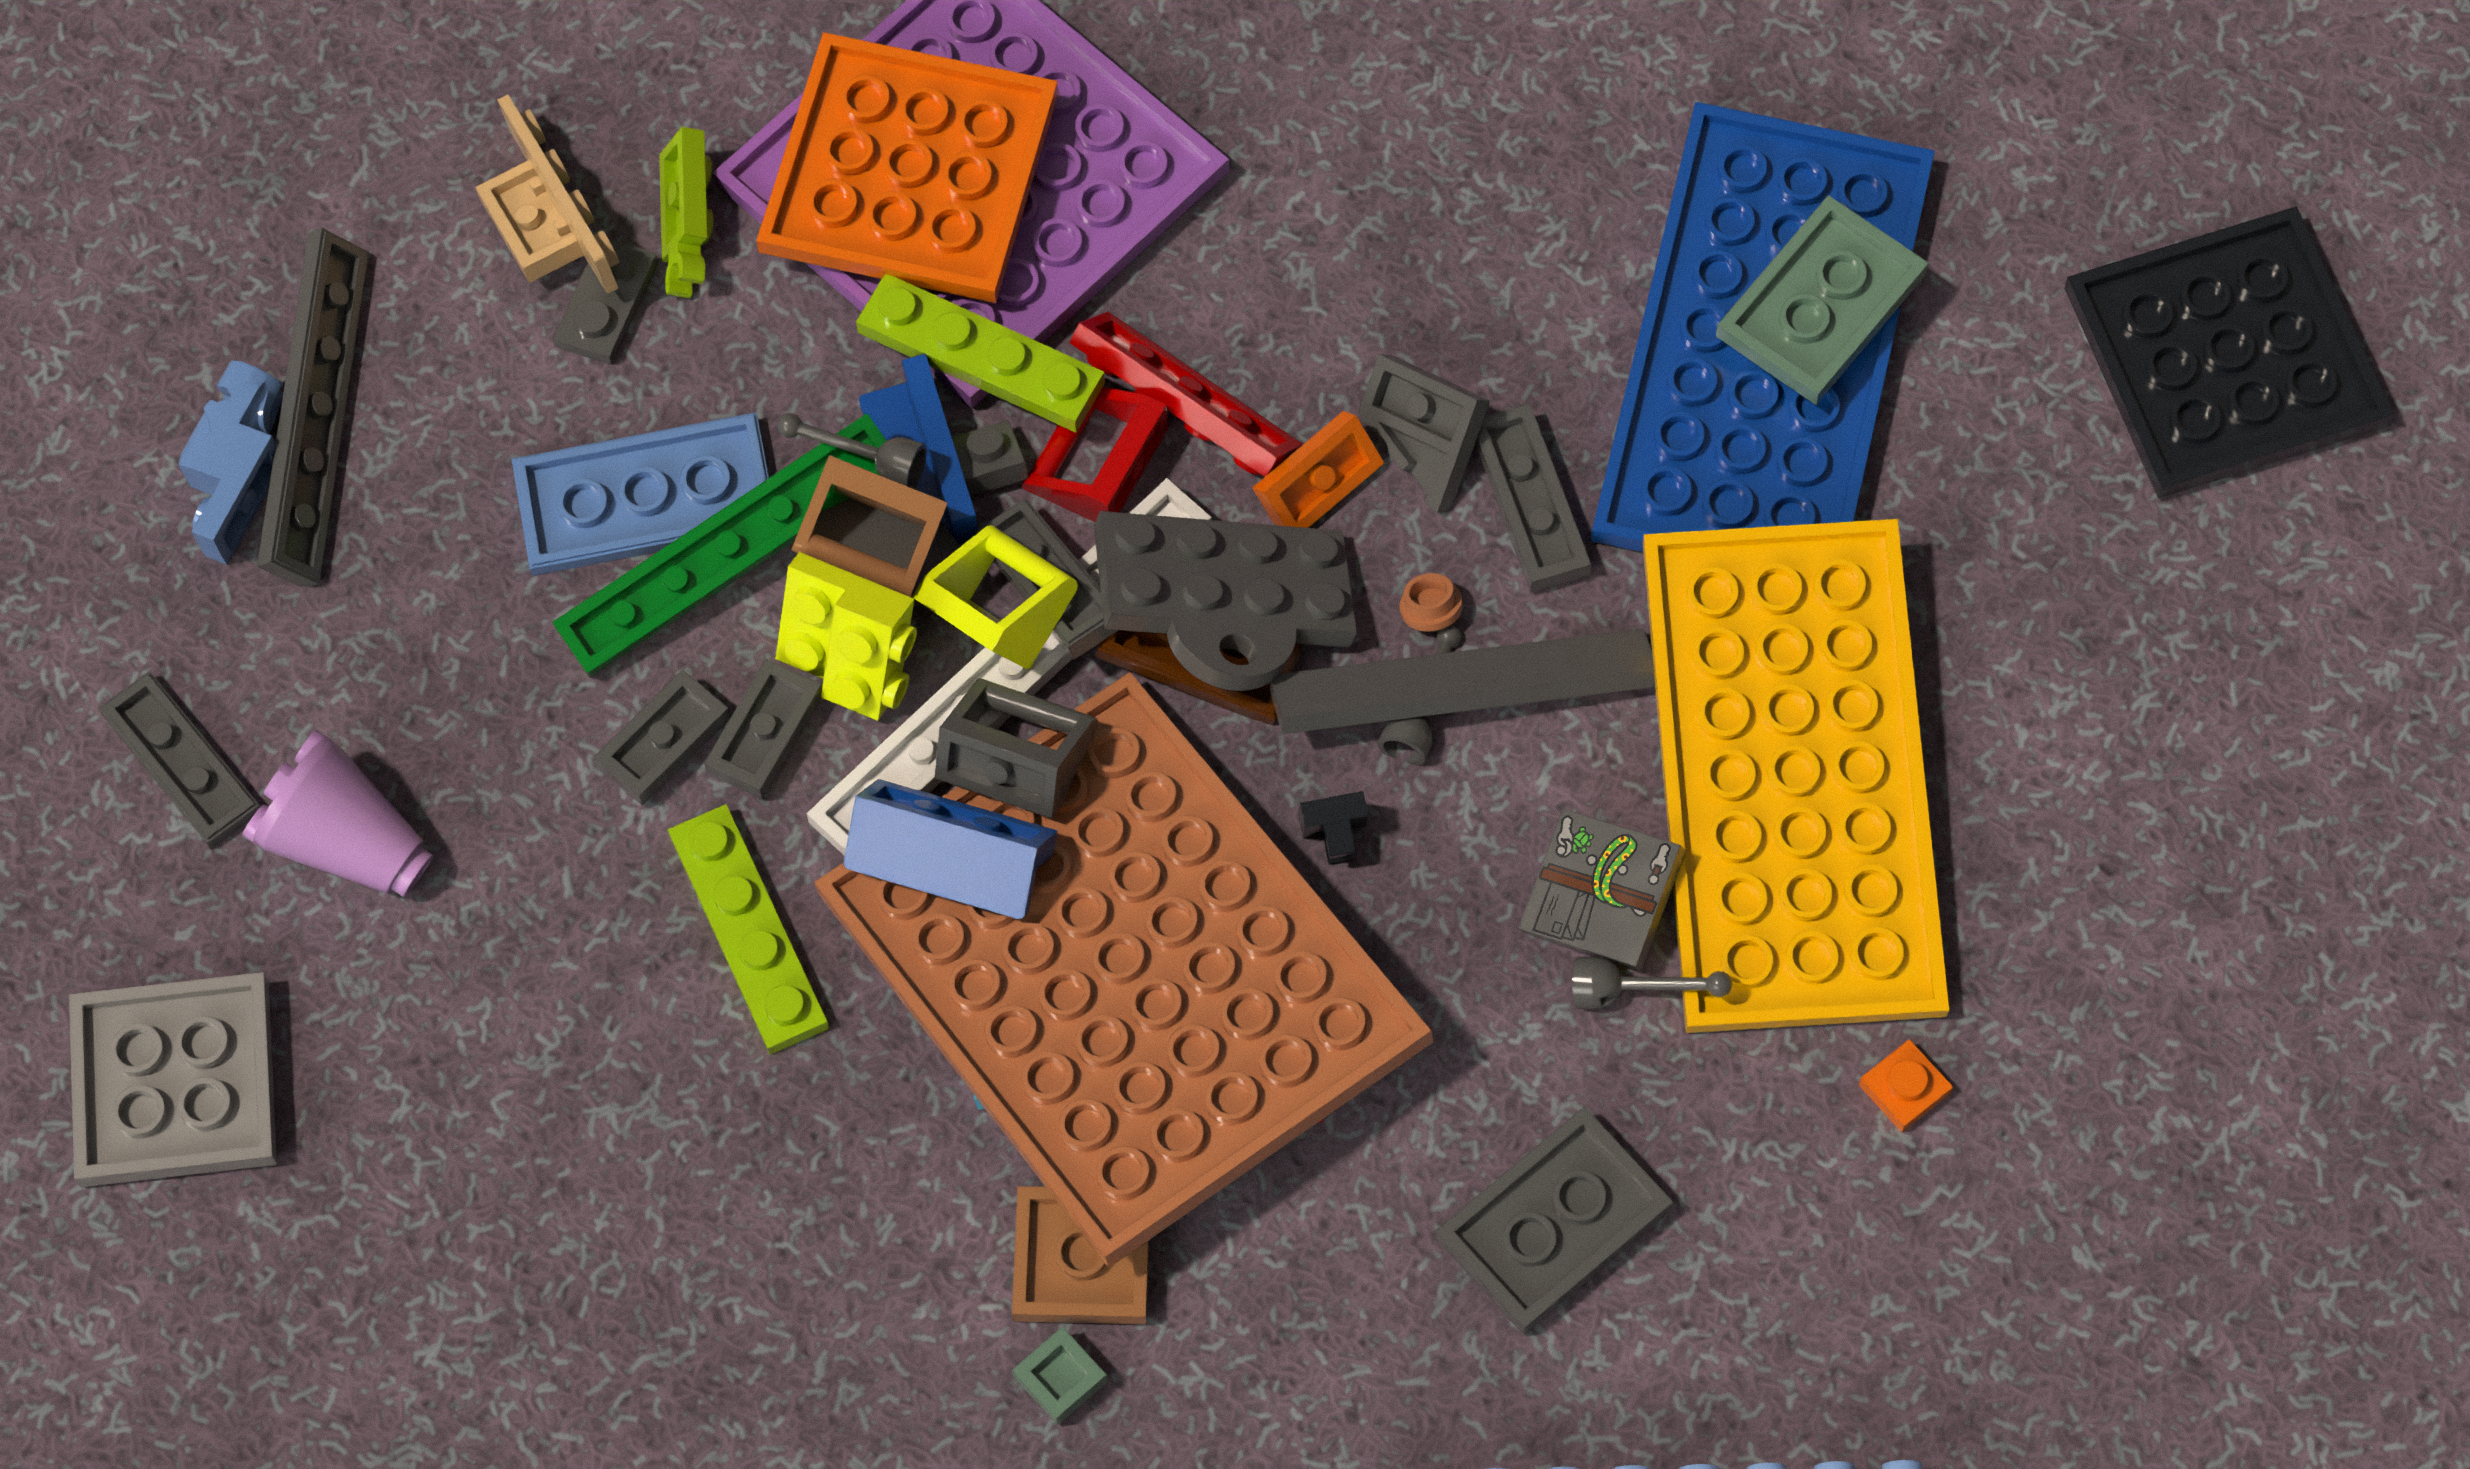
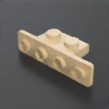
M508 94L497 99L508 128L527 161L476 186L475 189L526 279L531 283L585 256L607 294L619 289L610 268L618 264L619 259L603 230L592 234L588 225L595 221L580 191L576 189L567 193L563 185L570 182V179L555 150L551 149L543 153L539 145L546 142L531 110L528 109L519 113Z

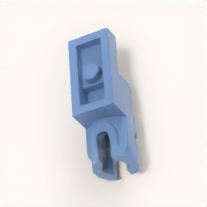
M231 360L216 385L217 389L224 394L223 400L218 402L209 400L203 408L204 414L181 452L179 467L190 487L212 495L202 500L193 518V529L191 532L206 557L226 565L268 493L276 445L270 434L284 393L279 391L282 384L270 374L255 366Z

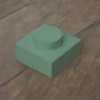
M1063 1327L1012 1370L1013 1378L1057 1426L1108 1382L1107 1374Z

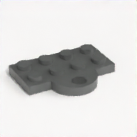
M1100 511L1094 524L1105 629L1167 634L1170 648L1177 660L1188 672L1205 683L1234 691L1260 688L1269 684L1281 674L1294 649L1295 643L1350 647L1357 634L1343 531ZM1220 650H1237L1247 658L1249 664H1232L1222 656Z

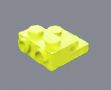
M799 552L789 564L787 570L775 659L822 678L821 698L878 721L888 707L896 709L900 705L909 684V674L903 672V667L917 636V628L910 625L914 598Z

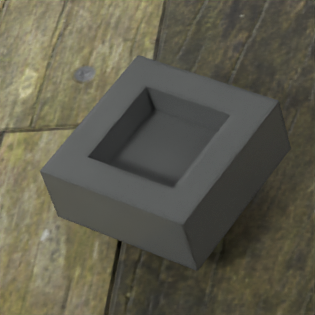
M1009 420L952 437L970 496L1028 479L1025 461Z

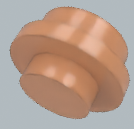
M1426 573L1413 578L1407 583L1399 607L1401 617L1409 627L1418 631L1430 632L1441 630L1453 624L1462 613L1463 600L1459 589L1446 576L1438 573Z

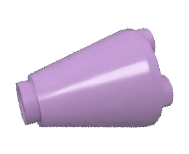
M315 730L302 745L295 757V762L298 763V766L294 768L285 762L275 773L264 791V795L270 798L272 803L269 807L263 804L257 810L244 829L242 836L264 851L386 894L393 890L402 897H406L426 871L434 855L422 848L424 840L336 742Z

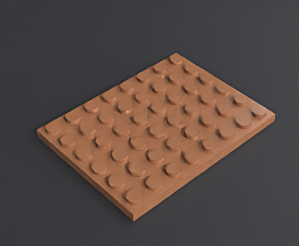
M1131 672L1073 709L1097 717L1098 723L1095 734L1064 802L1052 819L959 786L942 796L943 798L1058 830L1054 854L1036 870L1029 912L1022 919L1012 918L845 868L844 862L814 882L822 900L1108 1268L1433 1043L1431 1029ZM1046 727L1028 739V741L1057 750L1067 734Z

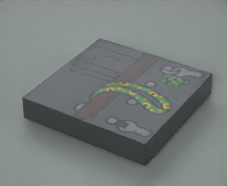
M1562 809L1518 929L1530 936L1595 957L1609 959L1613 963L1642 971L1686 850L1681 845Z

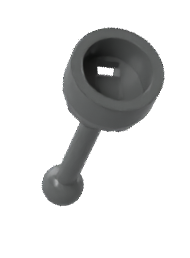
M786 413L778 420V430L784 437L794 438L800 435L875 460L876 471L880 476L912 489L916 487L922 475L927 457V445L925 443L910 438L894 437L885 441L877 448L804 424L801 418L794 413Z
M1450 625L1438 631L1437 642L1439 647L1436 654L1450 653L1451 650L1460 645L1462 635L1457 627ZM1424 716L1391 720L1384 726L1378 740V748L1384 755L1396 758L1398 742L1405 743L1415 749L1406 762L1420 766L1425 763L1431 749L1433 730L1428 719Z
M1577 957L1572 977L1573 999L1577 1009L1607 1007L1619 998L1623 990L1708 991L1715 997H1724L1730 993L1733 984L1731 977L1723 971L1713 972L1709 977H1622L1619 969L1609 959L1599 957Z

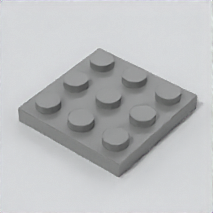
M264 972L69 994L74 1180L79 1187L277 1165L269 981Z

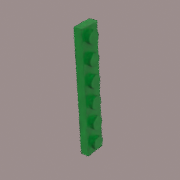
M868 413L836 433L877 448L886 441ZM825 443L819 444L552 622L554 627L590 678L793 543L829 455L879 475L876 471L875 460ZM829 490L821 511L850 498Z

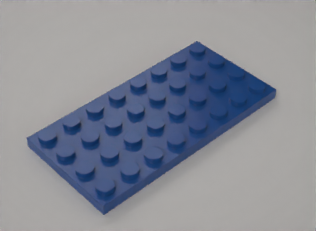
M1695 102L1593 523L1592 542L1643 552L1642 542L1644 534L1854 521L1901 305L1817 405L1717 338V325L1828 195L1913 252L1935 150Z

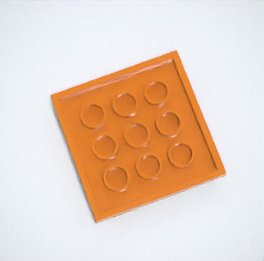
M823 32L756 239L758 252L882 279L884 274L891 275L917 287L996 303L1058 98V81Z

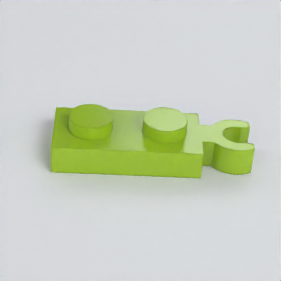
M681 127L659 154L662 262L668 263L665 276L666 294L690 298L692 296V283L702 284L705 280V261L701 256V245L708 243L713 229V212L711 209H707L706 188L711 178L712 161L710 156L705 155L704 131Z

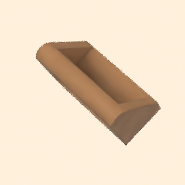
M829 455L791 551L804 553L910 597L947 502ZM829 490L923 527L908 568L904 569L814 533V527Z

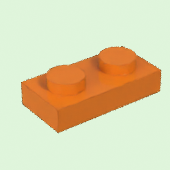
M1342 411L1254 485L1252 489L1274 525L1309 528L1381 467L1384 461L1358 417L1349 412Z

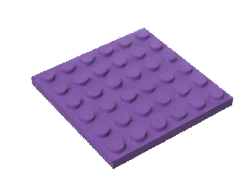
M906 0L862 39L868 42L1058 81V98L997 302L992 303L919 287L1042 344L1230 171L1229 159L1039 0ZM803 93L713 172L715 185L760 224H762ZM806 263L861 312L881 281L880 278ZM929 366L931 373L971 408L989 394Z

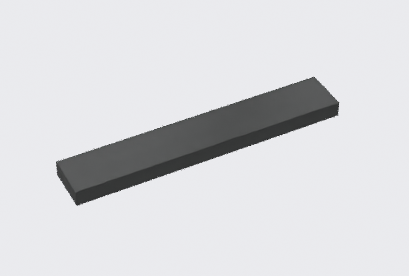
M324 228L308 233L257 562L258 568L299 587H313L320 584L369 255L368 251Z
M1644 628L1282 673L1270 682V693L1282 734L1651 688L1655 687L1652 650Z

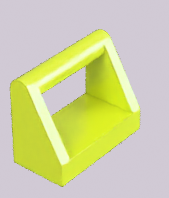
M989 525L923 577L912 598L990 651L1029 670L1075 595L1078 584L1074 578L995 526ZM995 558L1041 587V589L1002 620H999L970 600Z

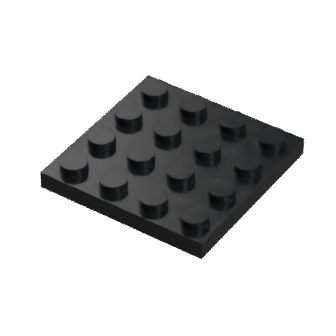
M2297 206L2067 277L2064 289L2158 499L2388 427L2392 423L2395 414Z

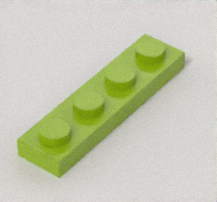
M884 274L856 320L859 334L909 357L926 354L929 366L1075 433L1078 431L1105 384L1104 371L891 275Z
M727 804L667 829L769 1055L828 1030L829 1026Z

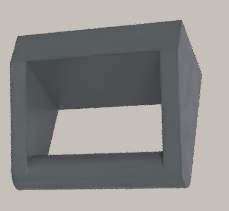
M978 678L939 727L935 778L1052 819L1063 804L1095 734L1098 719L1097 717ZM985 707L1059 731L1067 734L1057 750L990 728L978 722Z

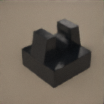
M1363 791L1301 802L1299 805L1298 818L1303 838L1322 835L1328 865L1354 860L1355 846L1351 829L1366 827L1368 820V811Z

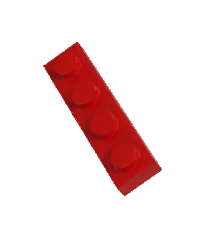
M1108 311L1079 322L1069 342L1087 355L1086 359L1093 367L1104 371V373L1117 375L1133 386L1135 393L1145 394L1167 404V410L1184 421V427L1189 433L1199 439L1216 443L1233 455L1234 462L1240 468L1251 474L1263 475L1265 477L1303 445Z

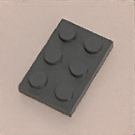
M1583 1107L1440 1226L1435 1232V1239L1514 1326L1525 1335L1672 1210L1673 1201L1598 1120Z

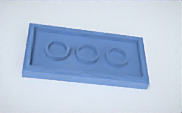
M756 412L512 458L529 568L532 576L658 552L769 478Z

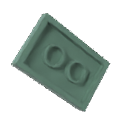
M1828 195L1718 323L1716 337L1817 405L1925 277L1929 262Z

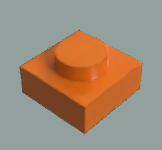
M1910 1039L1863 1075L1858 1084L1901 1133L1948 1097L1953 1089V1086Z

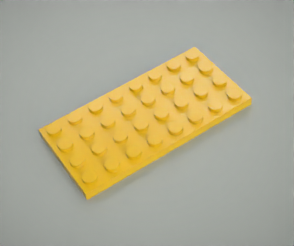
M1898 519L1644 534L1642 544L1668 838L1670 842L1679 844L1686 850L1673 885L1681 977H1709L1713 972L1723 971L1731 977L1733 983L1730 993L1724 997H1715L1708 991L1682 990L1686 1033L1947 1017L1949 1002Z

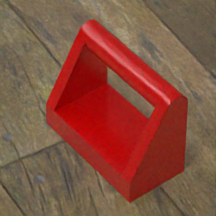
M1103 387L1076 433L1057 425L1028 474V479L1024 481L1023 489L1093 522H1096L1100 511L1120 513L1168 431L1167 404L1145 394ZM1095 409L1127 423L1092 485L1055 478Z

